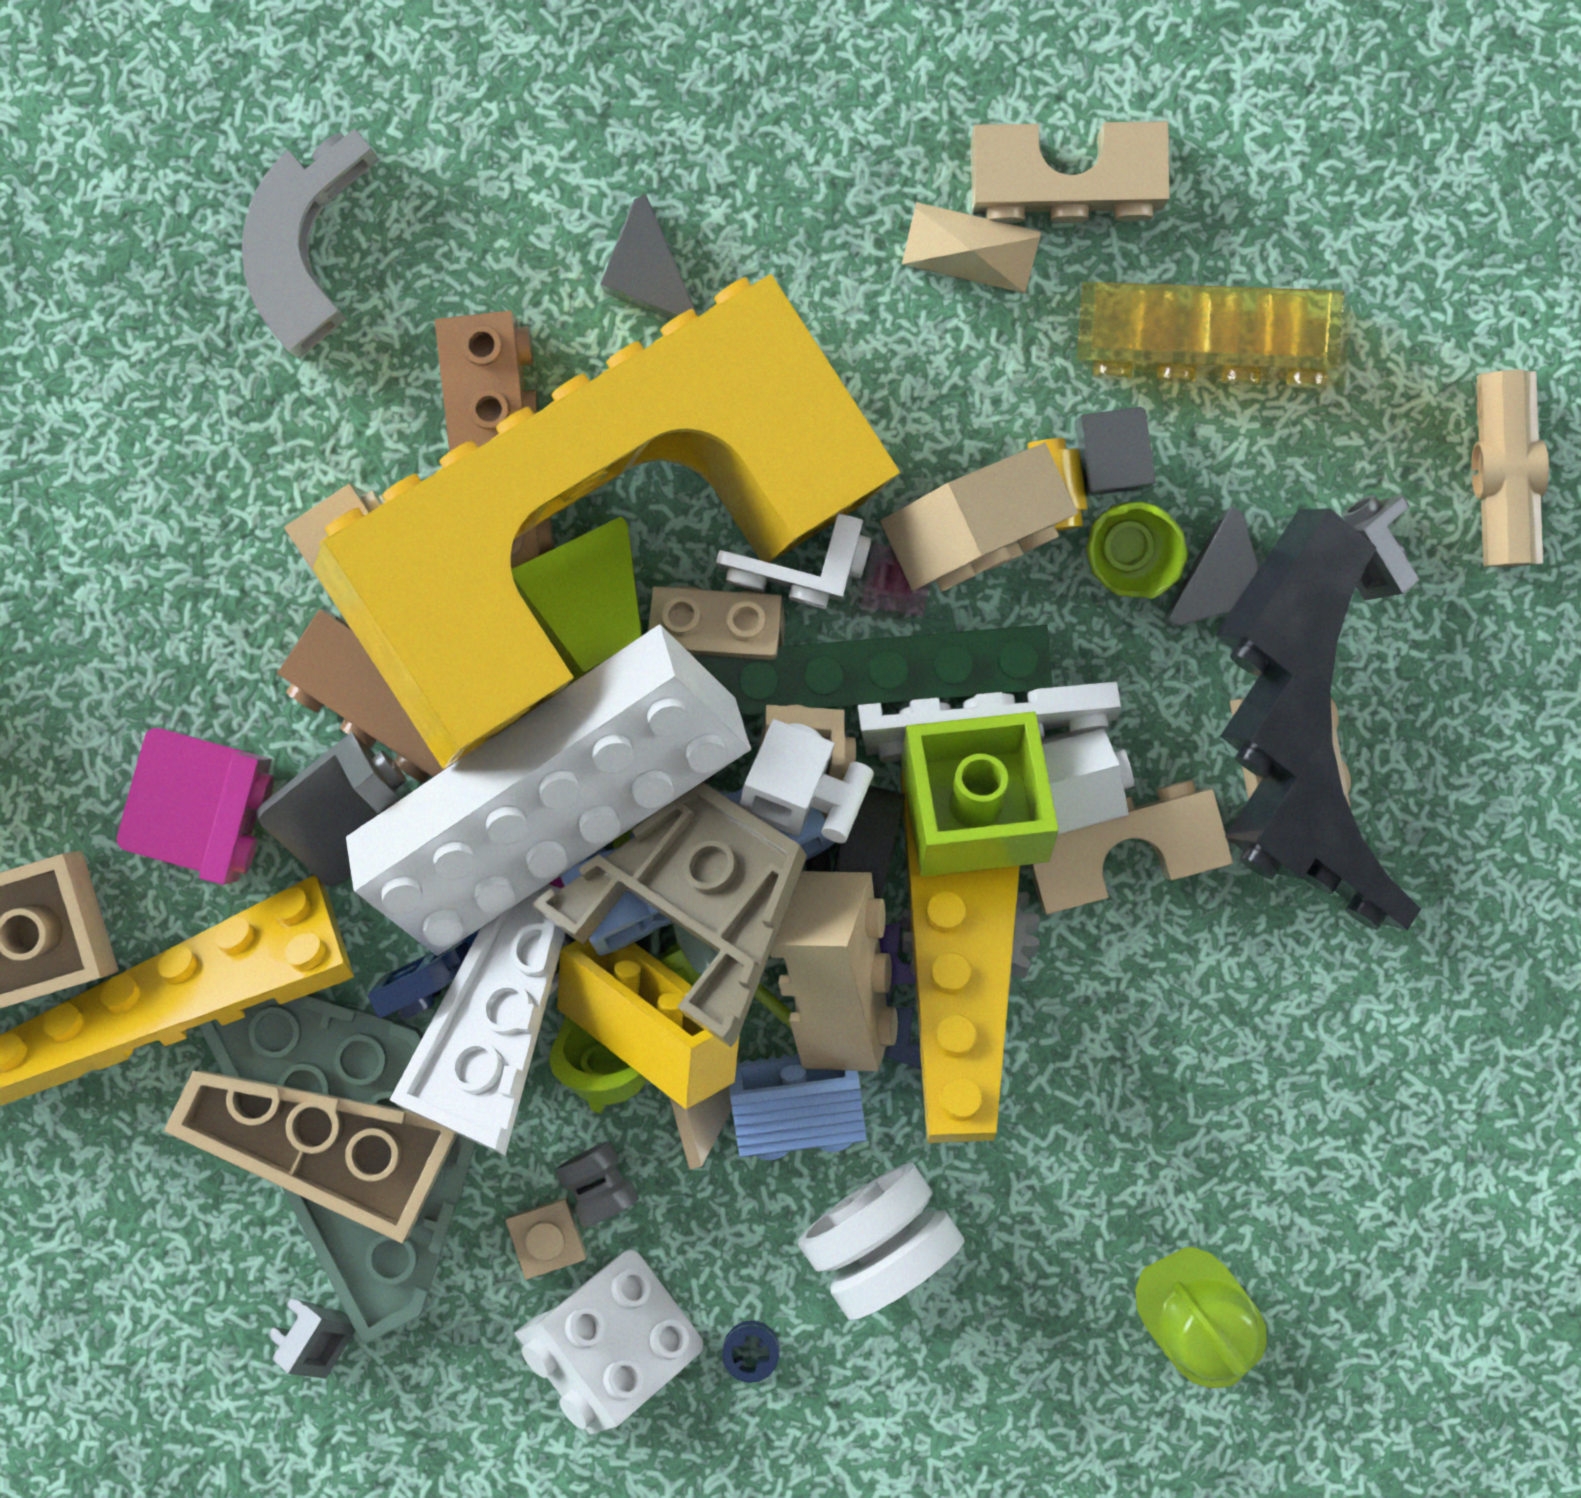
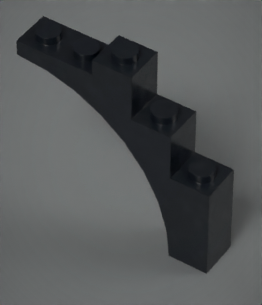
M1331 508L1298 509L1215 635L1233 649L1230 658L1234 663L1248 673L1258 677L1220 735L1221 738L1238 750L1235 760L1251 773L1263 778L1225 837L1244 851L1239 859L1255 873L1270 880L1276 874L1304 879L1325 893L1333 894L1335 891L1349 902L1345 911L1355 920L1371 929L1378 930L1383 924L1408 930L1421 908L1387 875L1363 839L1343 792L1332 740L1331 685L1337 642L1353 591L1377 547Z

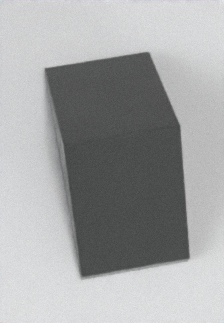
M645 194L634 199L600 285L604 293L672 320L689 309H694L695 312L696 310L648 197Z
M1230 507L1222 512L1161 622L1173 628L1227 613L1233 609L1259 570L1243 512L1234 507Z

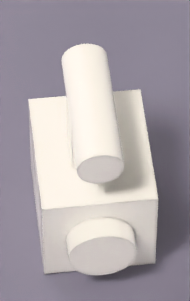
M773 719L744 783L739 806L770 826L797 837L801 834L811 808H815L828 814L821 831L823 836L833 842L844 843L851 831L874 772L865 764L852 762L849 764L843 781L826 775L835 743L822 738L816 730L799 723L788 725Z
M1104 728L1080 735H1072L1069 730L1041 739L1059 829L1058 834L1129 815L1124 789L1135 786L1130 762L1124 749L1114 752Z

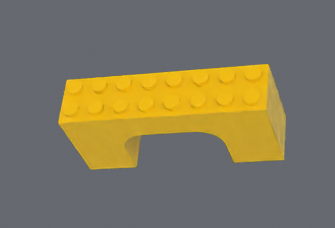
M772 274L767 275L752 285L747 277L735 281L714 297L717 304L698 317L694 309L681 313L661 328L660 331L663 336L644 349L640 341L629 344L606 361L609 368L598 377L589 381L585 373H582L570 379L551 394L555 401L541 411L534 414L529 406L516 411L496 426L499 434L479 448L473 439L459 445L440 459L439 462L442 468L432 476L421 481L417 473L409 475L382 494L385 502L366 515L362 513L359 507L352 509L325 527L324 530L328 536L319 543L320 549L313 566V571L443 769L481 746L562 691L574 678L522 599L514 583L511 571V549L513 541L522 534L627 470L643 463L665 461L683 465L701 475L715 490L760 561L771 563L835 523L838 513L848 515L868 502L901 473Z

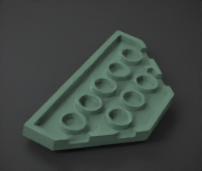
M309 994L281 1005L275 998L245 1008V1018L223 1026L216 1019L198 1025L224 1075L398 1109L403 1108L392 1102L390 1098L423 1038L420 1028L386 1017L378 1019L376 1014L314 994ZM459 1134L457 1135L408 1239L403 1243L282 1187L363 1345L419 1317L423 1312L474 1154L476 1142Z

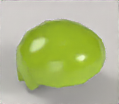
M1144 501L1122 502L1111 505L1108 510L1103 511L1092 523L1085 545L1091 573L1106 589L1122 597L1154 599L1161 596L1181 579L1188 558L1184 532L1171 514L1157 505Z

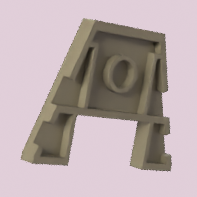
M701 782L632 830L635 837L605 858L599 854L578 868L582 875L557 893L550 888L539 896L532 905L544 918L584 945L624 893L630 892L710 946L719 954L680 1002L678 1008L690 1020L729 1047H732L742 1029L807 855L800 844Z

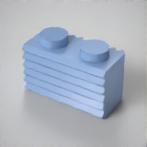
M798 1053L792 1057L783 1055L779 1059L771 1056L767 1060L758 1058L754 1062L747 1059L741 1064L737 1062L735 1083L729 1087L740 1158L756 1156L763 1160H775L785 1156L789 1151L811 1148L837 1152L848 1148L852 1143L867 1141L858 1071L803 1069Z

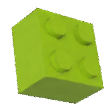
M1036 711L906 725L900 760L920 877L1050 861L1059 829Z

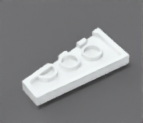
M1117 682L1035 689L1027 693V703L1016 704L1012 694L1002 692L976 694L974 698L963 702V708L950 709V705L940 703L939 698L912 700L909 703L910 707L900 710L899 714L882 716L881 703L858 705L866 755L879 754V759L882 762L901 761L906 725L1036 711L1041 739L1045 737L1044 730L1070 727V734L1080 735L1102 728L1106 730L1109 728L1108 721L1118 720L1121 704Z
M550 884L540 888L481 927L390 1098L399 1107L506 1156L566 933L544 918L532 905L539 896L550 888L555 893L561 890Z

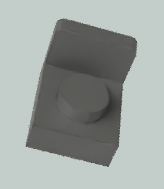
M1369 495L1358 500L1342 513L1347 523L1377 547L1356 586L1364 601L1404 594L1420 580L1407 559L1404 546L1393 537L1387 527L1410 507L1404 495L1378 500L1376 495Z

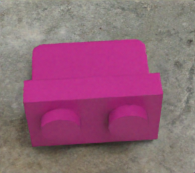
M163 728L150 729L144 736L118 830L117 843L119 847L128 852L200 871L199 878L221 885L239 881L241 873H248L255 855L257 837L251 836L257 816V809L271 797L274 775L268 773L272 759Z

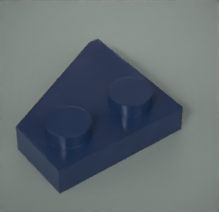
M480 929L439 956L431 952L383 975L367 995L378 1019L396 1011L399 1019L404 1020L435 1004L433 998L441 993V988L454 980Z

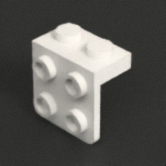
M838 513L821 577L722 550L718 552L716 564L719 569L728 571L726 576L728 584L762 593L765 592L767 582L791 588L789 600L826 610L829 599L842 601L848 576L861 579L872 538L860 535L862 519Z
M628 1250L619 1254L555 1309L533 1317L515 1332V1335L523 1344L522 1355L527 1364L536 1374L549 1379L562 1397L560 1399V1406L564 1414L575 1426L580 1429H586L589 1435L619 1426L703 1350L701 1336L641 1255L634 1250Z

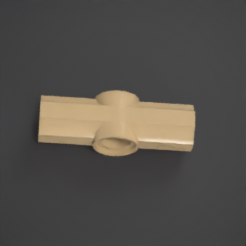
M1502 370L1481 373L1477 376L1476 386L1479 442L1475 443L1472 452V470H1478V475H1472V486L1475 497L1481 499L1483 567H1515L1543 564L1541 497L1546 494L1548 487L1549 459L1546 444L1543 440H1539L1536 371Z

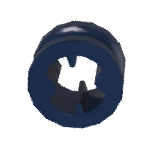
M742 1321L733 1326L725 1337L722 1350L723 1363L726 1369L737 1380L747 1383L760 1382L769 1377L776 1369L779 1360L778 1338L769 1326L759 1321ZM753 1335L759 1337V1347L762 1348L767 1345L769 1348V1356L758 1357L756 1367L742 1365L743 1355L735 1358L733 1354L734 1346H744L746 1336Z

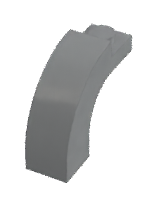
M355 128L345 137L339 132L322 142L312 154L315 162L306 169L287 150L265 174L256 189L245 219L242 237V259L248 290L254 305L266 325L286 350L298 359L347 320L314 276L309 260V239L315 220L323 208L380 160Z

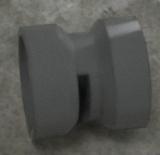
M611 1141L598 1144L572 1157L554 1170L562 1187L571 1190L577 1200L574 1211L582 1227L597 1224L621 1212L639 1199L632 1181L622 1178L617 1168L619 1156ZM604 1176V1178H602V1179H600V1180H598V1181H596V1182H594V1183H592V1184H590V1185H587V1184H589V1183H591V1182H593V1181H595V1180H597V1179H599V1178H601V1177Z

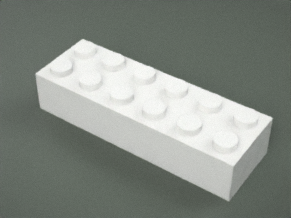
M659 624L346 836L354 892L432 953L439 956L749 752L751 747L736 698Z

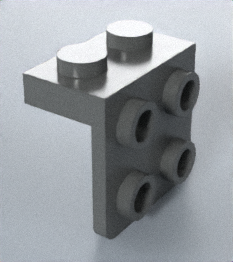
M350 732L258 807L256 814L261 826L324 884L335 886L351 875L346 836L413 791L405 784L406 778L402 771L384 751L375 755L353 732Z

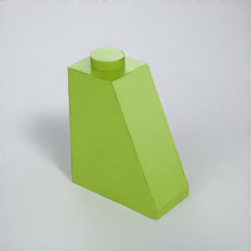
M622 516L511 569L514 583L522 599L574 678L570 681V685L642 636L628 524Z

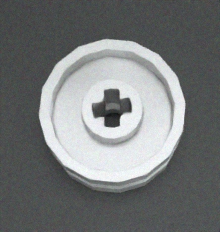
M913 1162L903 1164L884 1173L845 1197L814 1222L798 1239L799 1247L815 1271H833L842 1268L835 1276L830 1290L832 1296L849 1320L860 1319L872 1314L920 1285L945 1265L965 1242L964 1237L946 1210H933L920 1214L928 1204L932 1191Z

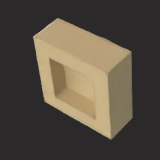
M568 1196L507 1216L506 1223L525 1280L586 1260L587 1253Z

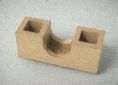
M1168 121L1104 122L1098 133L1097 163L1088 171L1076 175L1059 173L1045 162L1039 146V124L974 125L971 134L972 213H987L988 220L1007 224L1025 221V212H1050L1051 221L1060 223L1086 221L1089 219V211H1114V219L1117 221L1150 220L1153 218V210H1162L1170 199Z
M1193 779L1170 784L1156 789L1158 801L1134 807L1132 796L1126 797L1128 816L1058 834L1050 861L1029 864L1042 912L1048 915L1109 898L1103 878L1104 860L1112 847L1126 839L1138 838L1149 843L1158 856L1163 877L1171 881L1233 864L1214 790L1210 788L1196 790Z

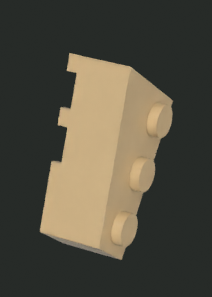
M801 871L770 952L771 958H784L789 975H780L778 984L782 996H794L796 1012L790 1013L789 1022L803 1069L879 1071L886 1046H894L896 1043L898 1030L897 1011L895 1007H887L885 993L889 992L891 986V957L889 953L880 952L879 938L883 937L885 931V903L883 899L874 898L871 872Z

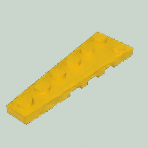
M901 769V793L905 794L903 825L927 1143L994 1141L998 1123L1020 865L920 877L904 777Z
M313 875L1 1034L0 1106L74 1080L86 1072L101 1070L126 1061L134 1048L160 1041L164 1046H168L187 1039L186 1030L214 1019L223 1026L245 1018L244 1009L272 998H275L281 1005L353 978V970L328 892L317 876Z

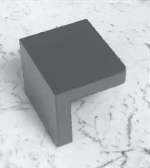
M1143 407L1083 414L1075 421L1086 497L1147 489L1156 483L1147 415Z

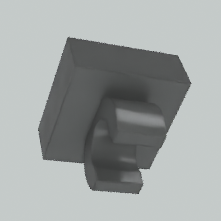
M290 1299L287 1306L297 1314L298 1318L290 1330L273 1327L270 1331L271 1339L276 1345L280 1346L272 1360L288 1374L326 1379L353 1336L355 1329L348 1315L340 1310L317 1307L312 1302Z

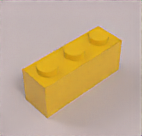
M589 939L584 945L576 940L561 948L557 1009L684 1109H689L735 1083L739 1036L734 1045L729 1047L683 1014L678 1005L693 987L691 984L636 943L602 956L597 954Z

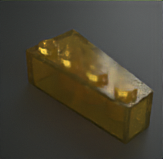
M1082 282L1077 360L1085 367L1093 368V377L1106 380H1130L1132 378V371L1157 372V380L1174 383L1196 382V375L1222 377V383L1231 385L1253 386L1260 385L1261 380L1287 382L1288 386L1299 388H1325L1326 385L1346 386L1352 309L1344 290Z

